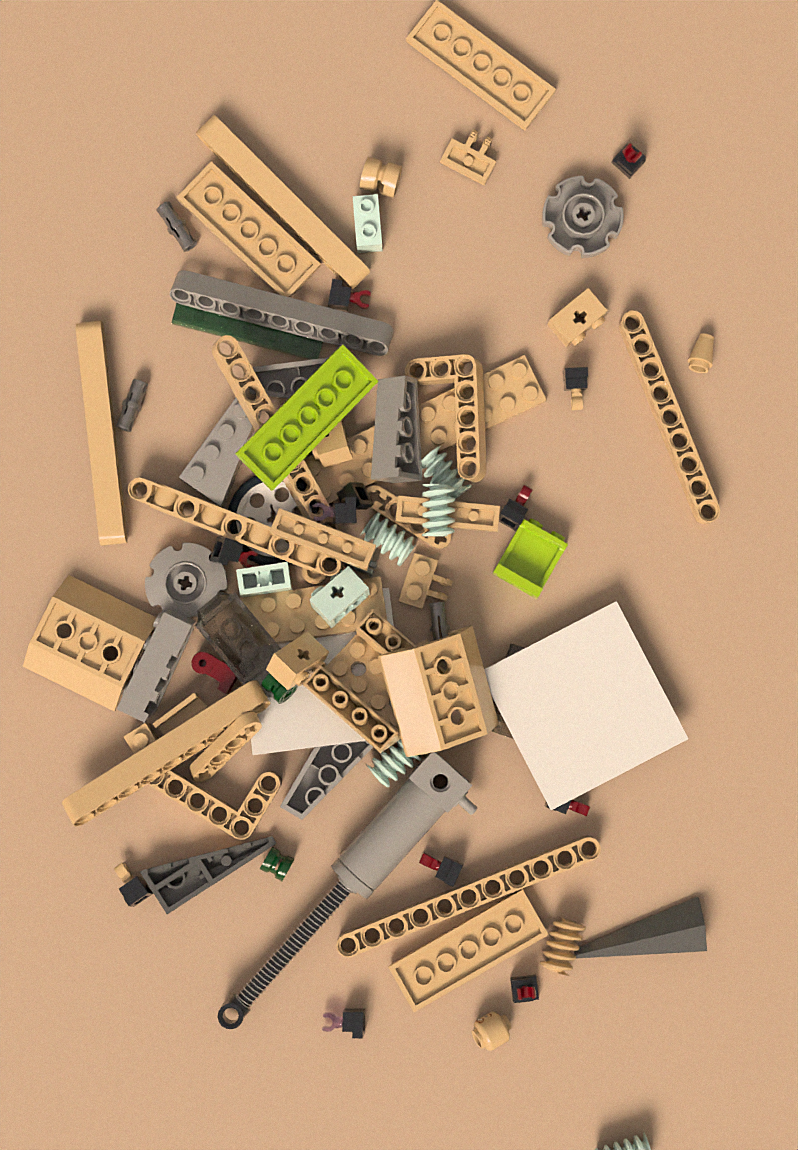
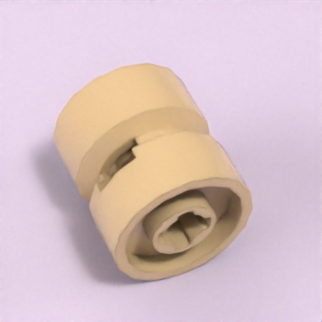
M368 156L361 176L360 189L374 192L377 189L381 195L394 198L400 181L402 166L390 162L383 165L382 160Z

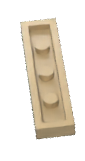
M398 495L395 522L422 525L430 521V519L422 516V513L430 511V509L423 507L422 503L430 499ZM456 501L448 504L449 507L455 508V512L448 514L449 517L455 519V522L448 524V527L498 532L500 506Z
M280 508L270 529V534L366 571L376 549L375 544Z

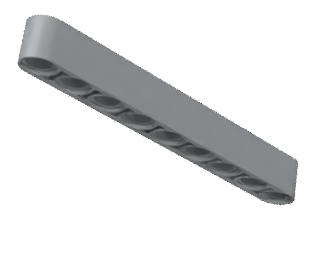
M186 270L177 273L169 293L173 301L185 306L338 346L343 344L346 348L376 356L387 354L394 333L392 326L382 321Z

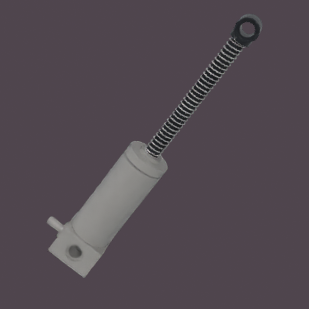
M437 752L428 753L412 771L404 785L331 865L332 869L338 874L337 878L340 882H337V885L333 886L332 890L330 889L331 892L327 893L326 897H323L324 900L320 901L321 903L317 904L316 908H313L314 911L310 912L307 919H303L304 922L300 923L299 928L297 927V930L293 931L292 935L290 934V938H286L287 941L283 942L284 944L280 946L281 948L279 950L276 949L277 952L273 953L274 956L270 957L266 964H263L264 967L260 968L259 972H256L257 975L253 976L252 980L250 979L249 984L246 983L247 986L243 987L242 991L240 990V994H233L229 1000L223 1003L217 1016L222 1027L235 1029L240 1026L245 1016L251 1011L250 1006H252L253 1002H256V998L262 995V991H266V987H269L272 980L279 976V972H283L282 969L286 968V964L289 965V961H293L292 958L296 957V953H299V950L306 946V942L313 938L312 935L319 931V927H323L322 924L329 920V916H333L332 913L336 912V908H339L343 901H346V897H349L350 893H359L368 899L445 812L448 813L459 804L470 815L475 813L477 806L466 797L472 784ZM437 774H444L447 777V783L442 787H437L433 783V778ZM234 1008L238 1012V1018L236 1020L228 1019L225 1015V1010Z

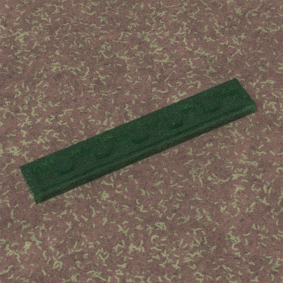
M176 303L171 322L172 325L219 337L225 335L232 336L239 342L309 360L319 359L323 346V341Z

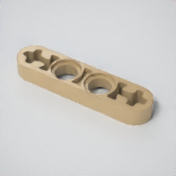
M377 485L366 489L368 494L370 492L374 494L376 491H379V497L386 501L387 497L392 499L387 503L385 511L380 510L383 504L375 501L374 505L370 507L377 513L379 512L383 517L388 518L391 522L435 549H444L449 545L451 534L444 537L447 539L445 543L440 542L436 544L434 536H428V538L422 536L428 529L424 528L422 531H415L412 529L411 523L395 522L396 518L390 515L389 509L393 504H397L398 497Z
M248 712L239 716L189 766L194 781L202 782L210 779L262 728L257 713Z

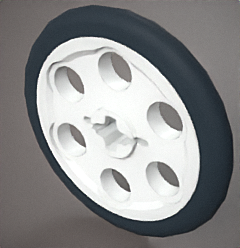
M253 476L244 482L234 493L228 510L246 518H254L257 522L272 527L273 523L268 522V519L272 517L271 513H273L271 505H273L276 515L279 508L292 513L297 505L290 492L289 498L285 502L276 500V491L279 488L287 489L283 481L271 491L257 476ZM298 478L296 482L297 488L304 492L307 484L301 478ZM255 494H261L264 497L265 502L260 508H254L251 505V497ZM314 500L309 503V510L313 514H317L319 511V505ZM238 520L230 525L232 534H238L242 529V524ZM282 539L277 544V550L280 553H285L290 545L285 539ZM243 544L242 552L248 550L258 553V556L249 555L247 559L261 566L287 562Z

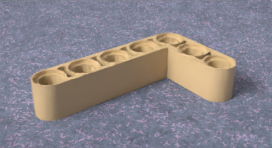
M467 354L417 358L409 361L405 367L406 376L416 378L419 385L454 383L458 473L462 478L471 482L481 481L487 471L482 364ZM469 362H472L473 369L471 370V372L465 374V365ZM448 364L447 373L440 376V368ZM423 366L424 372L422 376L416 378V370ZM473 387V396L470 399H466V390ZM473 412L475 420L467 425L466 417L469 413ZM475 438V447L472 450H468V440ZM475 463L477 470L475 474L469 476L468 467Z
M173 769L161 775L159 780H154L148 785L234 838L243 840L248 838L256 829L281 787V778L273 771L261 774L239 810ZM272 776L276 780V787L273 790H267L263 787L262 781L264 777ZM173 780L182 782L183 790L180 794H175L171 791L170 785ZM195 793H200L204 796L205 804L203 807H196L193 804L192 797ZM252 798H258L262 801L263 807L260 812H253L250 809L249 802ZM216 807H223L227 811L225 820L219 821L215 818L214 810ZM239 820H244L248 823V833L240 834L237 832L236 823Z

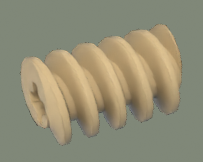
M560 917L561 921H553V925L558 928V931H550L549 933L555 938V941L546 942L552 948V951L543 952L549 960L540 961V964L550 971L569 976L565 971L573 970V966L568 961L576 960V955L571 951H576L580 948L574 941L583 939V936L577 931L585 930L586 926Z

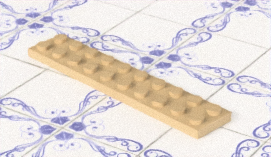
M525 355L483 374L485 430L547 401ZM473 387L466 390V399H470L473 396ZM455 388L419 405L421 460L438 446L441 447L437 453L457 444ZM473 412L469 413L466 417L467 425L475 420ZM375 426L348 438L353 457L351 460L324 468L320 459L315 460L314 455L304 459L328 504L338 501L339 498L336 493L350 482L363 483L365 487L378 482V480L371 479Z

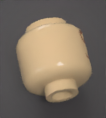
M492 1011L474 1022V1030L471 1033L476 1044L481 1049L485 1048L488 1051H492L509 1041V1030L512 1027L505 1015L500 1016Z

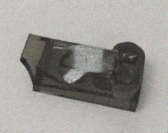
M219 592L197 610L196 628L243 685L253 681L262 674L274 653L281 649L235 592L233 594Z

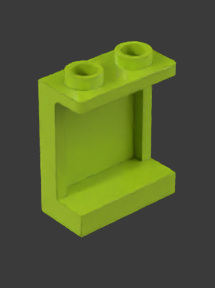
M530 518L529 521L523 519L492 574L537 599L568 544L564 542L565 537L555 531L549 534L542 530L543 525Z

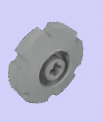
M575 176L560 182L555 188L557 195H548L542 211V226L551 229L547 239L558 251L567 256H571L573 251H578L581 254V258H590L605 252L610 246L608 238L617 239L623 225V208L617 207L614 204L618 197L617 193L610 185L598 178H594L593 182L587 183L584 180V176ZM579 213H581L583 216H587L586 221H584L582 218H578Z
M183 543L182 549L179 551H175L174 547L169 546L159 552L149 565L153 568L154 574L151 577L145 578V591L148 601L153 607L160 605L162 607V614L167 609H171L191 619L197 616L199 621L203 622L212 617L223 604V601L219 598V593L228 589V579L224 566L211 562L212 552L201 545ZM190 577L189 581L193 585L192 587H187L184 591V586L180 585L181 581H186Z

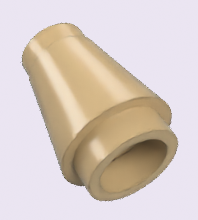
M699 335L688 358L690 370L697 373H707L709 368L712 367L714 337L712 335Z

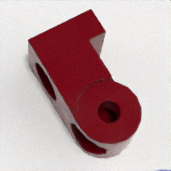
M206 652L195 654L191 661L192 668L196 673L209 675L219 681L220 684L217 689L225 694H229L241 674L240 671Z

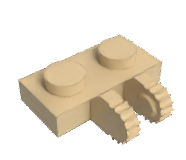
M472 131L465 145L452 138L440 163L485 186L497 162L485 155L493 139L487 137L478 152L472 149L473 144L478 138V131Z
M414 553L398 602L419 609H423L427 596L446 602L448 596L441 592L429 590L432 581L446 587H451L453 581L434 575L438 560Z

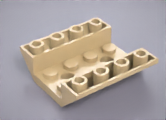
M68 575L52 596L30 640L23 667L116 711L123 696L124 686L143 650L144 644L156 629L153 625L157 617ZM65 623L69 624L72 628V633L68 638H62L58 633L59 627ZM109 646H114L118 650V656L113 661H108L104 655L106 648Z
M373 609L356 627L357 634L325 668L320 665L303 683V686L378 752L382 753L401 738L393 709L389 705L390 698L378 656L400 648L410 649L416 647V645ZM362 664L366 667V672L361 676H355L351 672L353 666ZM437 664L438 672L444 673L445 670Z
M472 625L448 632L446 637L410 649L400 648L378 656L406 757L445 750L484 736L499 725ZM444 659L447 663V669L441 674L437 670V664L439 660ZM457 709L461 714V718L457 724H454L451 721V714Z

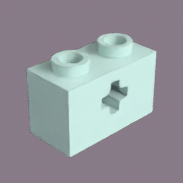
M378 194L353 196L357 253L382 251Z
M288 562L236 570L239 593L242 598L293 590Z
M349 566L335 576H332L330 578L331 581L324 587L319 586L315 589L309 599L311 607L325 620L331 629L370 595L368 586ZM335 593H338V594L342 593V594H343V597H342V598H339L338 596L334 597V594H335Z

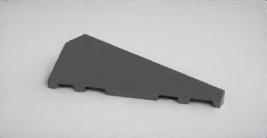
M271 836L144 869L140 873L165 913L169 914L277 843Z
M693 897L691 900L672 906L656 915H651L618 929L609 935L597 938L581 946L579 950L574 951V955H576L577 959L707 951L705 922L699 897Z

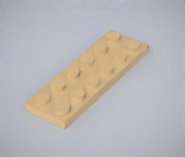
M435 0L406 37L408 44L524 131H526L556 92L553 86L438 0Z
M212 161L176 197L183 206L279 295L291 298L321 267V264Z
M381 576L361 579L368 586L370 595L353 611H350L332 629L311 607L309 599L313 591L319 586L230 599L236 650L240 651L247 648L292 642L306 632L310 633L314 638L356 632V627L373 609L387 620ZM335 593L334 597L338 596L339 598H342L343 594Z
M520 889L395 961L388 968L413 1012H416L549 934L523 889Z

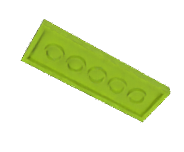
M342 344L241 446L235 455L271 491L274 490L379 381Z

